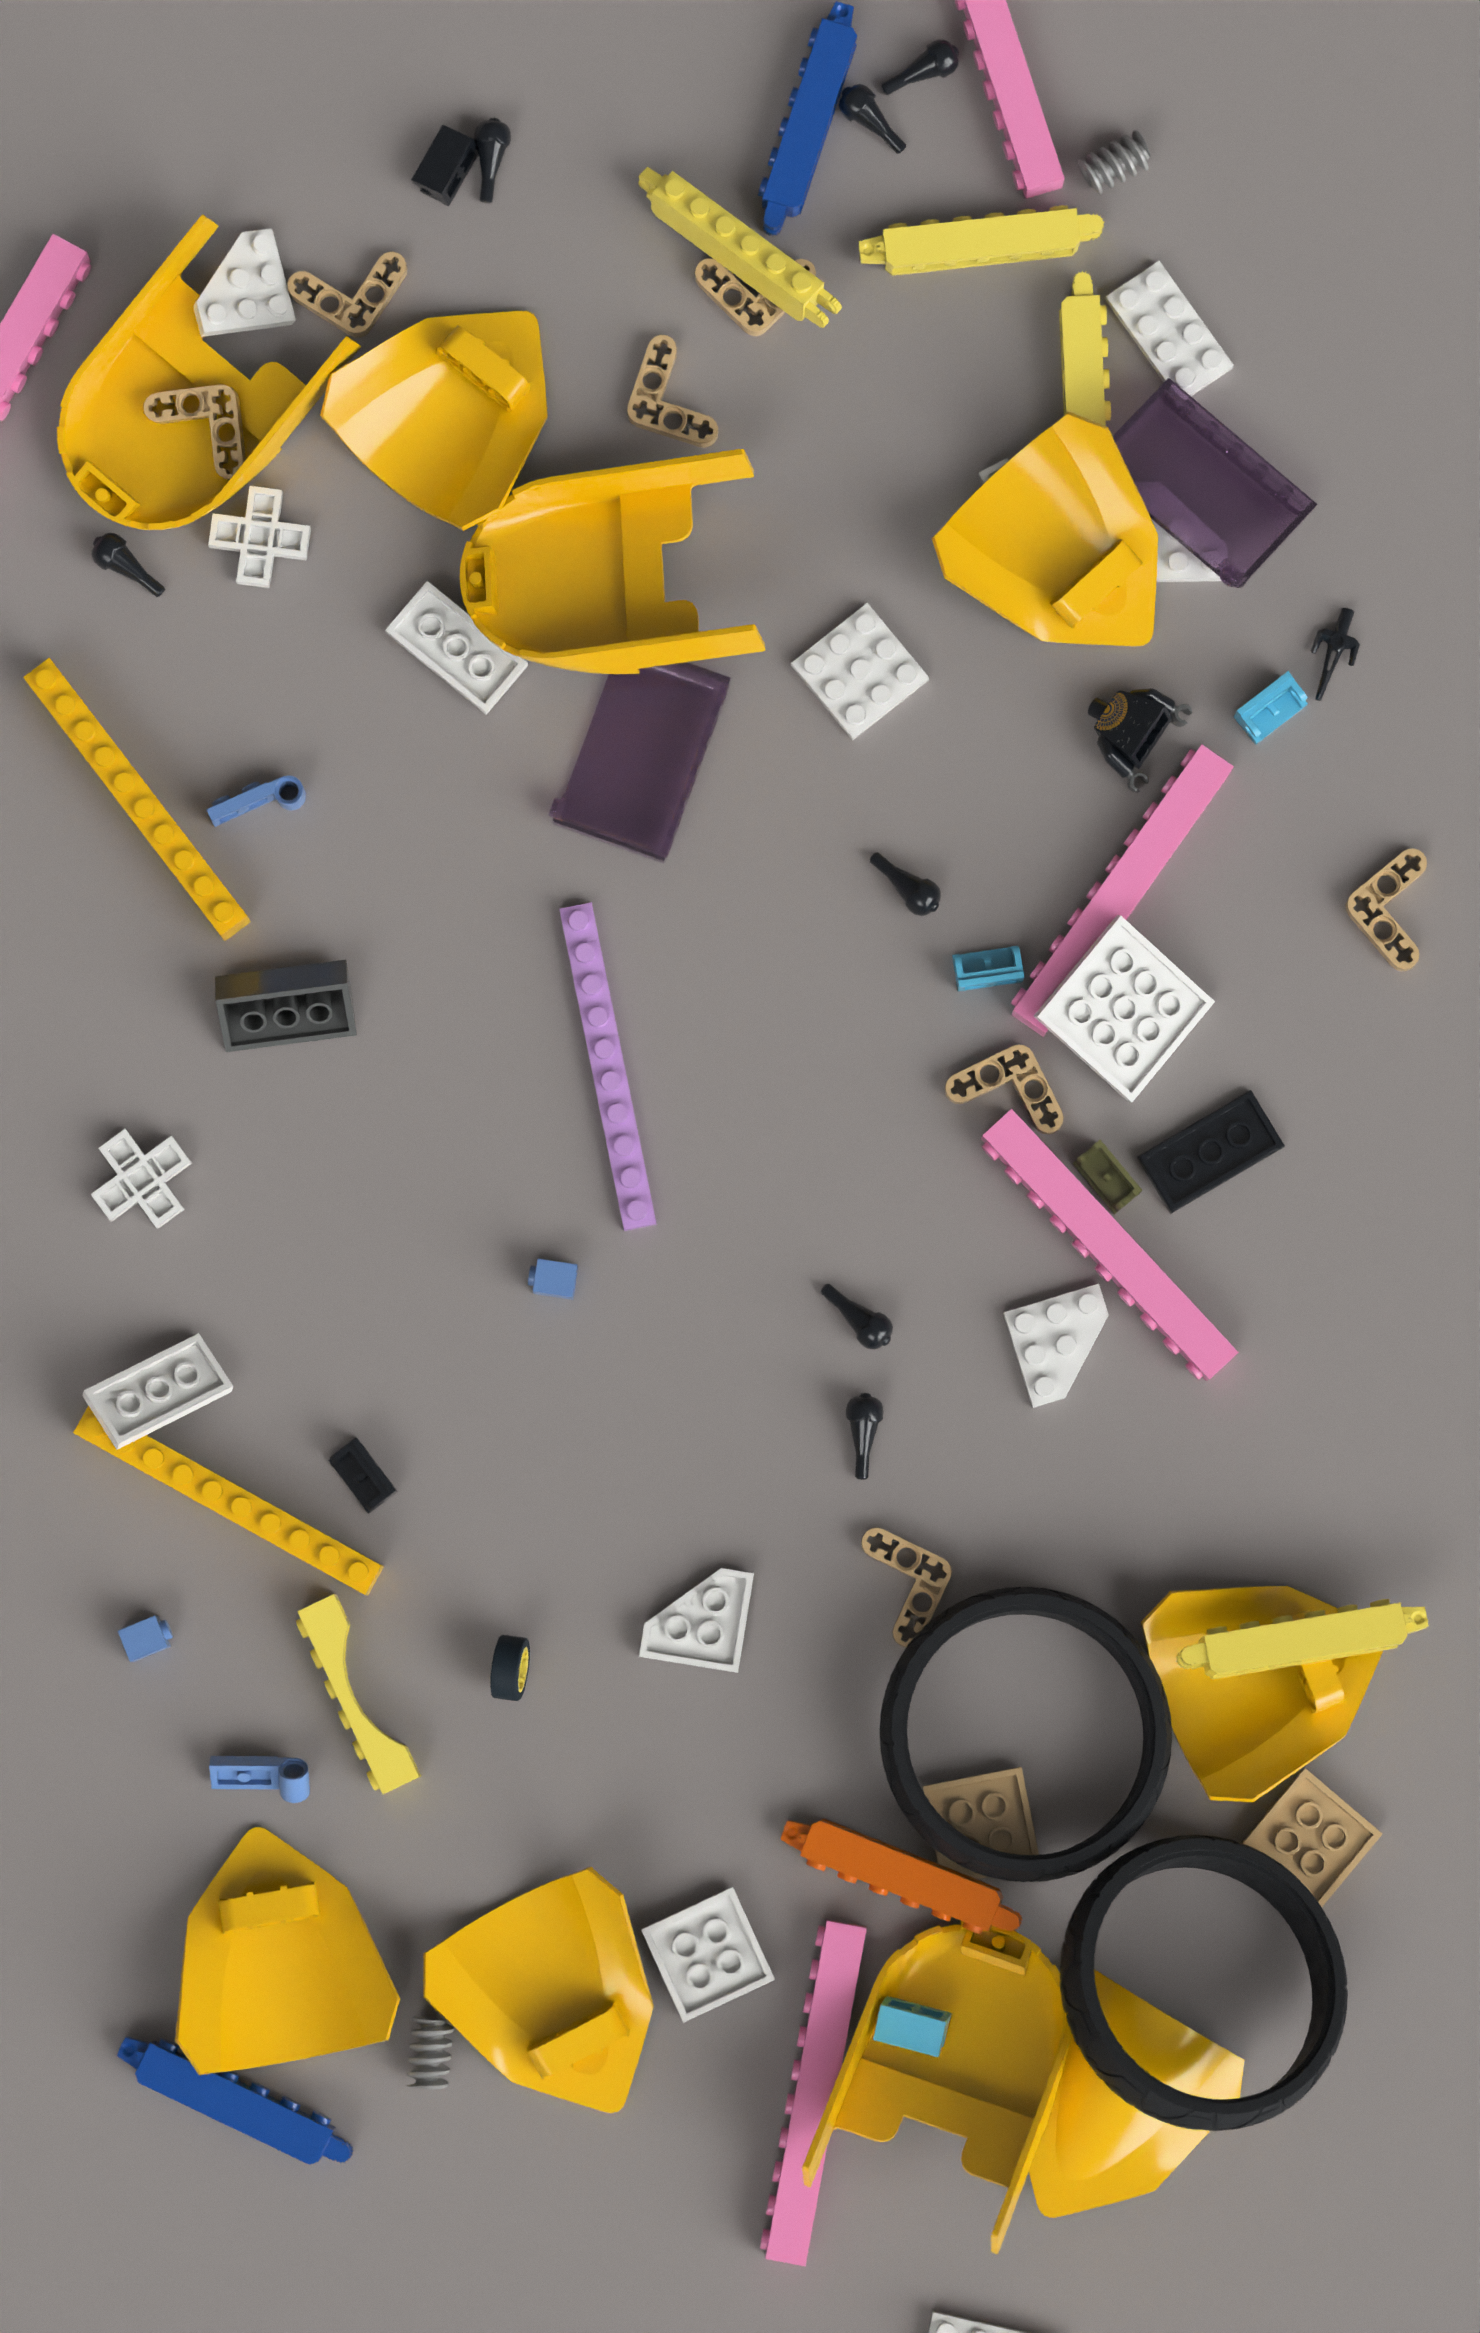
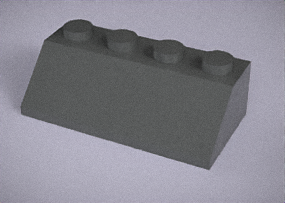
M346 960L215 976V1001L226 1052L357 1035Z

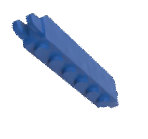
M836 1L827 19L822 18L819 29L815 27L812 29L808 46L812 47L809 58L803 57L798 72V76L802 77L799 88L793 87L788 102V106L792 107L789 118L783 117L778 132V136H781L782 140L779 148L773 147L768 162V166H771L772 170L769 178L763 177L758 196L762 197V208L766 209L765 216H763L764 232L769 234V236H777L780 233L786 216L793 218L802 212L857 45V34L851 27L854 7Z
M127 2036L118 2050L117 2056L137 2069L135 2075L139 2084L308 2165L319 2162L322 2156L333 2161L345 2163L353 2155L352 2152L354 2150H352L351 2143L349 2144L348 2141L345 2142V2139L333 2134L336 2127L330 2125L331 2119L316 2111L309 2115L299 2110L301 2104L284 2096L280 2101L269 2095L270 2089L256 2082H252L250 2086L238 2081L240 2075L233 2071L198 2075L186 2055L177 2051L179 2046L169 2040L161 2038L159 2042L153 2040L148 2043Z

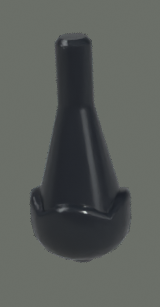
M943 39L931 42L926 46L927 50L902 73L882 83V89L886 95H889L914 82L937 76L942 78L949 76L958 67V48Z
M863 84L846 87L842 91V97L839 101L841 113L848 121L854 120L880 136L897 154H900L906 148V144L890 128L874 100L876 95L873 91Z
M490 118L479 123L474 133V141L478 145L482 173L480 201L482 203L493 202L495 177L504 152L511 142L509 127L505 123L500 122L498 118Z
M106 533L102 537L95 538L93 541L92 558L103 570L110 569L140 583L156 597L162 595L165 587L144 570L126 546V540L115 533Z
M875 852L870 857V863L888 877L906 902L905 904L909 911L915 915L925 916L939 908L941 891L936 883L928 878L921 879L894 866L878 852Z
M826 1284L822 1288L821 1294L840 1310L857 1334V1339L861 1345L867 1349L874 1350L889 1344L893 1325L886 1315L880 1312L875 1313L847 1299L831 1284Z
M861 1393L859 1396L853 1397L846 1407V1417L850 1421L856 1451L855 1477L860 1480H866L869 1476V1455L878 1424L883 1420L884 1414L881 1401L872 1397L869 1393Z

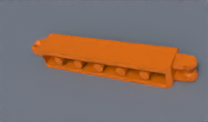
M825 1818L812 1825L788 1820L784 1826L780 1840L801 1851L800 1856L807 1859L806 1864L821 1871H825L826 1867L839 1871L837 1877L854 1884L859 1879L869 1883L868 1889L877 1894L887 1896L888 1892L901 1896L900 1902L907 1906L918 1909L921 1904L932 1909L931 1915L945 1921H950L951 1917L964 1922L963 1928L981 1934L982 1930H991L992 1926L1011 1932L1018 1929L1022 1924L1023 1919L1020 1912L1001 1904L1003 1895L998 1887Z

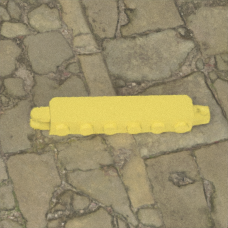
M647 167L639 175L638 184L647 192L646 197L651 201V210L656 217L792 318L802 321L806 317L812 323H815L816 326L824 328L829 322L828 316L816 305H821L832 314H837L841 310L842 305L838 299L824 289L823 281L674 171L669 175L661 176Z
M1060 205L1051 207L1046 212L1024 209L1018 211L1017 215L1009 216L995 212L987 214L985 218L981 219L960 216L954 218L953 222L944 223L931 219L922 221L920 225L908 227L906 223H895L889 225L888 229H883L881 236L859 241V257L861 264H885V270L892 276L1073 256L1078 250L1080 242L1098 239L1101 236L1104 221L1101 215H1094V213L1093 215H1077V208L1068 209V206Z
M1082 271L1075 274L1071 287V296H1067L1061 302V309L1059 310L1063 416L1067 412H1072L1106 426V421L1111 420V402L1105 401L1104 389H1109L1110 375L1109 369H1103V357H1108V338L1102 337L1101 325L1107 324L1106 305L1100 306V295H1093L1092 276Z
M1382 1599L1371 1602L1370 1608L1358 1609L1356 1604L1337 1608L1338 1613L1325 1615L1324 1610H1317L1305 1613V1619L1292 1620L1291 1615L1272 1619L1273 1624L1260 1626L1259 1621H1252L1240 1624V1630L1228 1632L1225 1626L1206 1630L1207 1635H1204L1199 1640V1644L1184 1647L1178 1653L1176 1662H1178L1180 1668H1187V1670L1189 1668L1204 1667L1207 1676L1212 1679L1372 1653L1397 1648L1398 1645L1404 1642L1408 1634L1427 1628L1428 1619L1425 1607H1402L1401 1602L1390 1604V1599Z

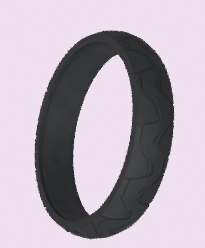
M1007 1587L991 1590L962 1600L938 1614L918 1632L900 1656L887 1684L880 1713V1752L884 1771L894 1798L909 1823L935 1850L951 1861L970 1871L1005 1881L1041 1882L1064 1878L1083 1872L1116 1853L1135 1835L1152 1812L1162 1792L1171 1758L1172 1726L1167 1696L1158 1672L1141 1644L1121 1623L1099 1607L1079 1597L1047 1588ZM1006 1615L1043 1616L1067 1623L1085 1632L1100 1643L1119 1663L1131 1683L1140 1708L1143 1726L1142 1757L1135 1783L1127 1799L1113 1818L1097 1833L1085 1841L1059 1852L1040 1855L1011 1854L994 1850L967 1838L944 1820L931 1805L916 1778L911 1763L907 1736L908 1713L916 1684L924 1668L939 1648L960 1631L976 1623Z
M1207 1835L1174 1836L1136 1847L1117 1858L1091 1882L1080 1898L1065 1931V1941L1061 1948L1059 1968L1063 2008L1067 2013V2022L1075 2042L1084 2058L1097 2076L1126 2103L1156 2120L1176 2127L1205 2131L1234 2130L1256 2125L1276 2117L1301 2100L1317 2083L1329 2066L1331 2056H1334L1343 2033L1348 2003V1989H1346L1347 1974L1338 1938L1323 1908L1309 1889L1282 1864L1257 1849L1231 1839ZM1170 1868H1200L1215 1871L1234 1878L1255 1890L1281 1914L1290 1926L1300 1944L1309 1970L1312 1987L1311 2020L1305 2042L1297 2059L1288 2072L1271 2088L1254 2095L1232 2099L1194 2096L1170 2087L1150 2075L1129 2056L1118 2042L1101 2009L1095 1983L1094 1958L1098 1933L1103 1919L1114 1899L1127 1884L1147 1874Z

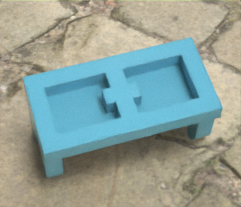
M1287 671L1239 708L1234 718L1256 745L1306 707L1308 704L1306 699L1308 697L1290 672Z
M1018 945L952 955L958 992L1020 983L1025 978Z
M886 1996L880 2005L873 2040L939 2057L941 2048L944 2047L952 2013Z

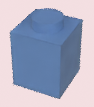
M538 1259L537 1266H530L528 1285L533 1286L534 1294L573 1300L578 1265Z
M156 1615L118 1631L130 1662H136L171 1647L169 1639L173 1638L167 1620L161 1621L159 1616Z

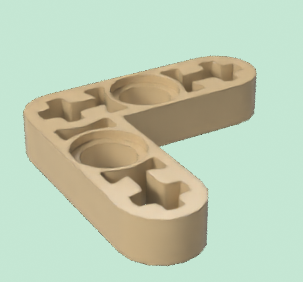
M397 252L384 253L378 259L353 299L306 271H298L289 278L288 291L291 298L301 306L349 336L361 338L371 331L405 279L407 265L401 254ZM396 261L400 271L398 273L395 271L390 273L387 281L391 286L388 287L382 281L387 274L385 264L392 265ZM305 281H308L309 289L317 294L314 304L310 303L313 297L308 292L302 291L300 294H297L298 290L295 285L297 282L303 284ZM371 287H379L384 292L383 298L377 303H372L366 299V292ZM335 297L339 301V306L335 311L325 312L321 309V302L324 298ZM360 302L367 309L374 311L372 314L368 310L365 311L362 317L363 327L357 325L355 328H352L350 318L359 317L363 311L362 306L358 305Z
M704 259L696 266L695 279L697 285L747 334L751 336L764 334L786 313L760 293L755 297L715 259ZM806 259L795 260L816 276L815 267L810 261ZM704 269L709 272L713 269L716 270L715 277L723 284L718 293L714 292L717 290V284L712 279L703 280ZM731 289L739 291L742 295L741 301L737 305H728L723 300V295L726 291ZM747 302L751 303L748 305V311L753 316L762 315V325L759 326L756 323L752 326L749 325L750 317L743 310Z
M667 335L655 336L648 344L628 403L627 415L629 421L638 428L697 447H710L718 438V426L713 418L662 401L676 360L677 347L671 337ZM662 344H666L668 352L671 353L670 355L664 354L661 367H667L665 371L655 365L657 351L654 348H660ZM655 373L659 375L662 381L658 388L648 389L643 385V379L647 374ZM645 404L647 405V411L655 415L657 408L662 409L658 417V425L653 424V416L644 414L642 419L637 418V412L633 409H640L641 405ZM671 413L677 414L682 418L681 426L674 430L666 428L663 423L665 416ZM687 419H693L691 426L701 429L703 424L709 425V431L712 435L706 434L704 439L699 438L698 431L689 428V435L683 434L687 428Z
M219 384L157 392L146 398L144 402L145 415L156 423L165 424L209 418L214 466L219 476L230 480L245 462L246 453L238 393L233 388ZM223 391L225 395L231 397V401L225 404L226 413H233L234 418L222 417L217 419V414L223 415L222 405L216 403V399L221 397V392ZM190 395H196L200 401V406L194 413H187L183 407L185 398ZM158 400H160L165 405L175 404L179 414L175 416L176 410L166 409L162 411V416L159 417L158 413L152 411V407L157 406ZM223 424H232L235 428V436L231 441L223 442L219 437V429ZM237 446V451L230 450L232 460L238 462V466L234 467L233 473L230 474L229 470L223 469V464L228 463L229 460L228 452H221L220 447L232 448Z
M1414 848L1403 851L1360 886L1347 899L1345 905L1346 912L1386 961L1398 971H1408L1415 966L1420 956L1419 949L1384 906L1418 879L1426 870L1427 858L1424 853ZM1405 857H1408L1410 860L1417 858L1419 863L1416 865V868L1419 871L1408 870L1402 876V878L1407 880L1403 883L1397 872L1407 863ZM1395 866L1397 872L1392 870L1391 867ZM1388 876L1394 880L1395 890L1392 893L1385 894L1378 889L1377 882L1380 877ZM1355 898L1360 901L1368 900L1369 904L1366 906V909L1371 915L1376 910L1380 914L1368 926L1363 922L1369 918L1363 910L1359 912L1354 910L1356 905ZM1378 922L1387 923L1391 927V936L1383 940L1377 938L1373 931L1374 925ZM1397 935L1401 939L1396 943L1400 950L1405 951L1408 949L1411 952L1408 957L1411 961L1409 964L1405 960L1400 963L1397 961L1396 957L1399 953L1394 946L1389 951L1384 947L1390 944Z
M1025 1045L1011 1046L952 1075L946 1082L945 1094L949 1101L954 1104H964L1012 1081L1037 1131L1047 1135L1053 1134L1063 1124L1062 1110L1033 1052ZM1014 1052H1018L1020 1056L1026 1054L1028 1059L1024 1062L1025 1067L1020 1069L1019 1065H1014L1007 1070L1011 1075L1005 1077L1004 1068L998 1059L1003 1058L1004 1064L1013 1060ZM987 1065L994 1066L999 1073L998 1080L991 1084L985 1083L980 1077L981 1069ZM974 1072L975 1081L981 1090L975 1091V1085H972L965 1090V1097H961L959 1093L953 1095L951 1090L955 1086L954 1081L959 1080L961 1084H965L971 1081V1077L968 1074ZM1032 1080L1038 1081L1043 1087V1094L1036 1099L1029 1098L1024 1091L1025 1084ZM1046 1098H1049L1051 1103L1045 1104V1108L1049 1114L1055 1113L1057 1116L1053 1121L1054 1127L1050 1128L1048 1124L1041 1125L1039 1120L1042 1119L1043 1113L1040 1107L1033 1111L1031 1105L1040 1104Z
M871 1528L862 1537L861 1545L863 1551L869 1557L916 1579L892 1631L896 1643L907 1647L913 1638H909L907 1642L901 1640L902 1633L898 1631L900 1626L906 1627L911 1619L904 1616L906 1610L908 1609L915 1616L925 1618L923 1625L916 1621L913 1627V1631L918 1634L930 1622L951 1578V1566L944 1558L884 1529ZM877 1533L883 1536L882 1542L891 1546L892 1540L899 1542L892 1551L891 1561L884 1558L888 1553L881 1548H878L876 1552L870 1550L871 1544L867 1542L869 1536L875 1537ZM902 1548H910L916 1554V1561L910 1567H903L897 1561V1553ZM922 1554L929 1557L925 1562L926 1564L933 1567L937 1563L943 1565L942 1571L946 1573L944 1579L937 1578L936 1581H932L930 1579L931 1573L924 1569L921 1570V1575L914 1573L921 1563ZM917 1593H927L931 1598V1607L926 1612H919L913 1607L912 1600Z

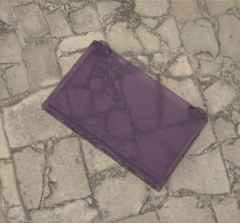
M1170 378L1112 436L1151 519L1216 573L1221 581L1229 587L1242 588L1317 506L1316 502Z
M688 662L640 668V674L608 675L566 792L562 795L561 799L555 797L549 816L553 817V825L665 864L731 683V677Z

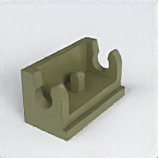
M1101 1139L1072 1163L1114 1215L1143 1191Z

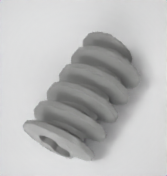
M1134 130L1132 138L1124 135L1120 139V144L1117 141H1112L1109 144V150L1105 147H1100L1097 151L1098 156L1094 153H1089L1086 156V162L1081 158L1077 161L1081 173L1089 186L1094 188L1099 194H1102V183L1105 182L1110 188H1113L1114 176L1123 183L1126 181L1124 171L1128 170L1135 177L1137 176L1136 165L1139 164L1145 171L1149 170L1147 160L1150 159V151L1141 133L1138 130Z
M412 2017V2021L420 2024L421 2028L412 2030L411 2035L419 2038L420 2042L410 2044L409 2048L419 2053L418 2056L408 2058V2062L416 2065L417 2069L407 2072V2076L415 2079L416 2083L406 2086L422 2089L446 2088L449 2082L440 2076L448 2074L450 2068L441 2064V2062L451 2060V2054L442 2049L452 2046L453 2041L444 2037V2035L452 2033L454 2027L445 2023L447 2020Z

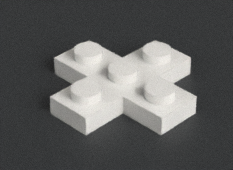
M250 486L245 517L214 513L212 515L208 546L213 549L240 552L236 577L237 584L270 588L274 556L307 560L311 527L308 525L279 522L283 498L282 490Z
M126 1129L99 1147V1150L117 1175L91 1195L111 1222L137 1203H139L157 1229L185 1210L166 1182L191 1165L192 1162L172 1136L147 1154L142 1152Z

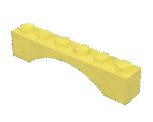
M333 1594L297 1611L300 1619L296 1620L297 1627L304 1639L309 1637L315 1648L310 1650L311 1657L318 1669L323 1667L329 1678L324 1681L325 1687L331 1699L338 1698L343 1710L338 1711L339 1717L345 1729L352 1728L357 1740L352 1742L359 1759L363 1760L366 1758L371 1771L366 1774L374 1791L380 1789L382 1794H386L421 1777L408 1747L392 1739L377 1728L365 1715L353 1694L346 1666V1644L350 1622L337 1595Z

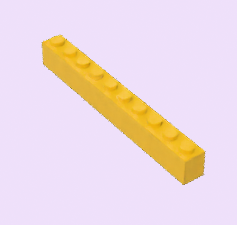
M48 658L26 674L23 678L222 939L227 941L251 922L248 916L52 660Z
M89 1406L73 1432L364 1595H369L384 1568L383 1565L148 1435L117 1450Z

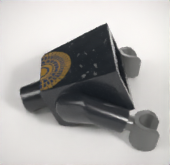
M1153 688L1131 690L1130 692L1120 690L1115 693L1109 703L1097 697L1091 702L1088 709V714L1098 719L1094 730L1099 736L1097 744L1105 761L1122 778L1127 777L1128 788L1137 793L1140 790L1134 786V778L1139 776L1146 784L1149 783V779L1144 773H1136L1133 770L1134 767L1140 769L1171 721L1178 727L1188 724L1185 720L1180 719L1179 711L1187 715L1192 714V708L1189 705L1183 704L1177 707L1174 700Z

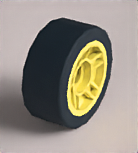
M501 1635L499 1637L493 1655L490 1689L493 1698L519 1701L522 1698L527 1682L530 1661V1645L527 1638Z

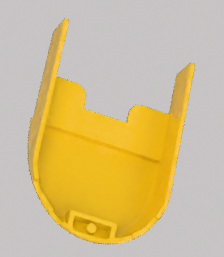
M203 214L71 378L60 404L62 408L59 427H57L58 450L67 471L66 475L74 489L88 505L101 515L114 522L136 529L165 530L189 524L208 514L235 495L282 450L280 448L325 393L330 373L349 363L361 348L360 344L346 336L307 385L286 367L277 362L264 364L252 379L249 380L202 340L204 337L200 335L193 308L200 295L181 278L184 269L219 227L218 224ZM219 384L233 388L238 393L246 453L245 462L230 480L219 476L214 466L209 418L165 424L156 423L145 415L144 402L146 398L157 392ZM224 391L221 392V397L216 399V403L222 405L223 415L217 414V419L222 417L234 418L233 413H226L225 404L231 401V397L225 395ZM196 395L186 397L183 402L184 410L187 413L196 412L200 406L199 398ZM158 400L157 406L152 407V411L158 413L159 417L162 416V411L166 409L176 410L175 416L179 414L175 404L165 405L160 400ZM223 424L219 429V437L223 442L231 441L235 436V428L232 424ZM237 446L232 448L220 447L221 452H228L229 459L228 463L223 464V469L229 470L230 474H232L233 468L238 466V462L232 460L230 450L237 451Z
M735 449L538 479L511 491L512 495L507 497L501 511L477 523L478 527L472 535L470 542L467 541L460 564V589L469 616L480 632L502 650L531 662L570 671L600 674H640V668L765 651V643L754 624L699 632V615L697 608L692 602L687 600L665 602L662 544L685 540L692 532L691 490L694 486L754 477V469L745 450Z
M961 1921V1924L945 1927L938 1925L915 1935L912 1941L900 1950L897 1949L880 1970L805 2158L802 2174L804 2185L811 2187L831 2134L835 2129H842L877 2142H886L895 2137L903 2117H907L967 2138L961 2155V2163L964 2170L972 2176L1008 2188L991 2234V2252L998 2254L1051 2113L1070 2043L1071 2030L1066 2018L1067 2013L1064 2011L1062 2003L1060 1972L1056 1965H1053L1041 1952L1039 1946L1013 1930L1010 1932L1009 1930H1002L992 1926L991 1930H982V1933L978 1934L963 1928L964 1922ZM886 1996L952 2013L944 2047L941 2048L939 2057L873 2040L880 2005Z

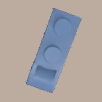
M287 775L261 785L260 782L251 783L241 789V794L230 798L229 795L220 797L211 803L213 807L206 810L216 827L273 800H277L279 805L286 810L299 809L305 802L306 792L299 779ZM285 787H297L298 795L293 800H284L281 798V793Z
M210 1756L211 1789H280L281 1798L290 1803L302 1802L310 1794L309 1768L303 1759L281 1758L278 1756Z

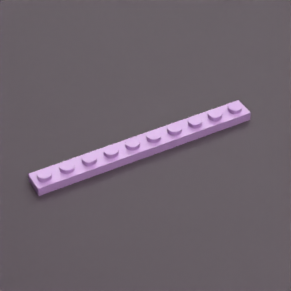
M592 902L561 908L559 910L624 1231L657 1225Z

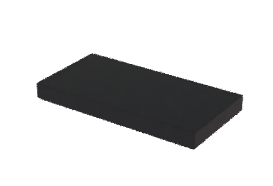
M1250 1090L1139 1155L1137 1159L1170 1214L1284 1148L1285 1145Z

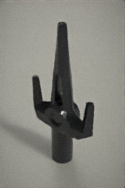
M1342 608L1335 631L1330 629L1318 630L1311 648V652L1316 653L1322 640L1328 644L1315 698L1317 701L1322 700L1332 673L1344 650L1351 649L1349 666H1353L1360 644L1356 638L1347 635L1354 615V611L1349 608ZM1334 651L1336 652L1330 670H1327L1331 653Z

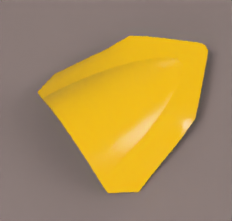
M528 311L426 318L330 373L320 416L335 431L348 449L393 491L427 514L465 531L501 511L547 420L545 377L537 318Z
M1067 412L996 471L931 538L946 580L1039 641L1143 646L1153 636L1158 533L1107 426L1072 412Z
M1246 1586L1170 1591L1140 1622L1148 1656L1158 1672L1167 1696L1173 1733L1189 1766L1201 1783L1209 1800L1255 1802L1343 1739L1359 1709L1383 1651L1212 1679L1207 1676L1204 1667L1189 1668L1188 1670L1187 1668H1180V1665L1176 1662L1178 1653L1188 1645L1191 1647L1193 1644H1199V1640L1204 1635H1207L1206 1630L1225 1626L1227 1632L1240 1630V1624L1252 1621H1259L1260 1626L1273 1624L1272 1619L1289 1615L1292 1616V1620L1305 1619V1613L1317 1610H1324L1325 1615L1338 1613L1336 1607L1289 1586Z
M254 1827L248 1830L187 1918L175 2034L176 2043L198 2075L306 2059L389 2040L400 1997L349 1889L263 1827Z
M590 1866L536 1887L477 1918L423 1953V1998L511 2082L607 2113H615L623 2108L642 2051L654 2005L624 1895Z
M1094 1969L1097 1995L1106 2021L1118 2042L1139 2066L1164 2084L1194 2096L1213 2099L1240 2098L1244 2059L1179 2022ZM1071 2032L1070 2043L1051 2113L1029 2169L1039 2211L1046 2217L1055 2218L1153 2192L1210 2131L1176 2127L1156 2120L1126 2103L1097 2076L1084 2058Z

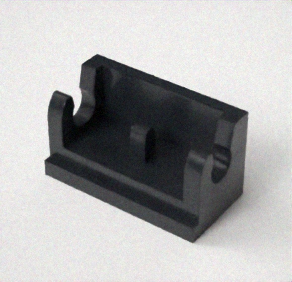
M442 125L412 177V182L421 187L420 191L442 202L444 205L450 206L479 155L478 146L474 139Z
M356 1437L328 1460L368 1514L398 1492Z

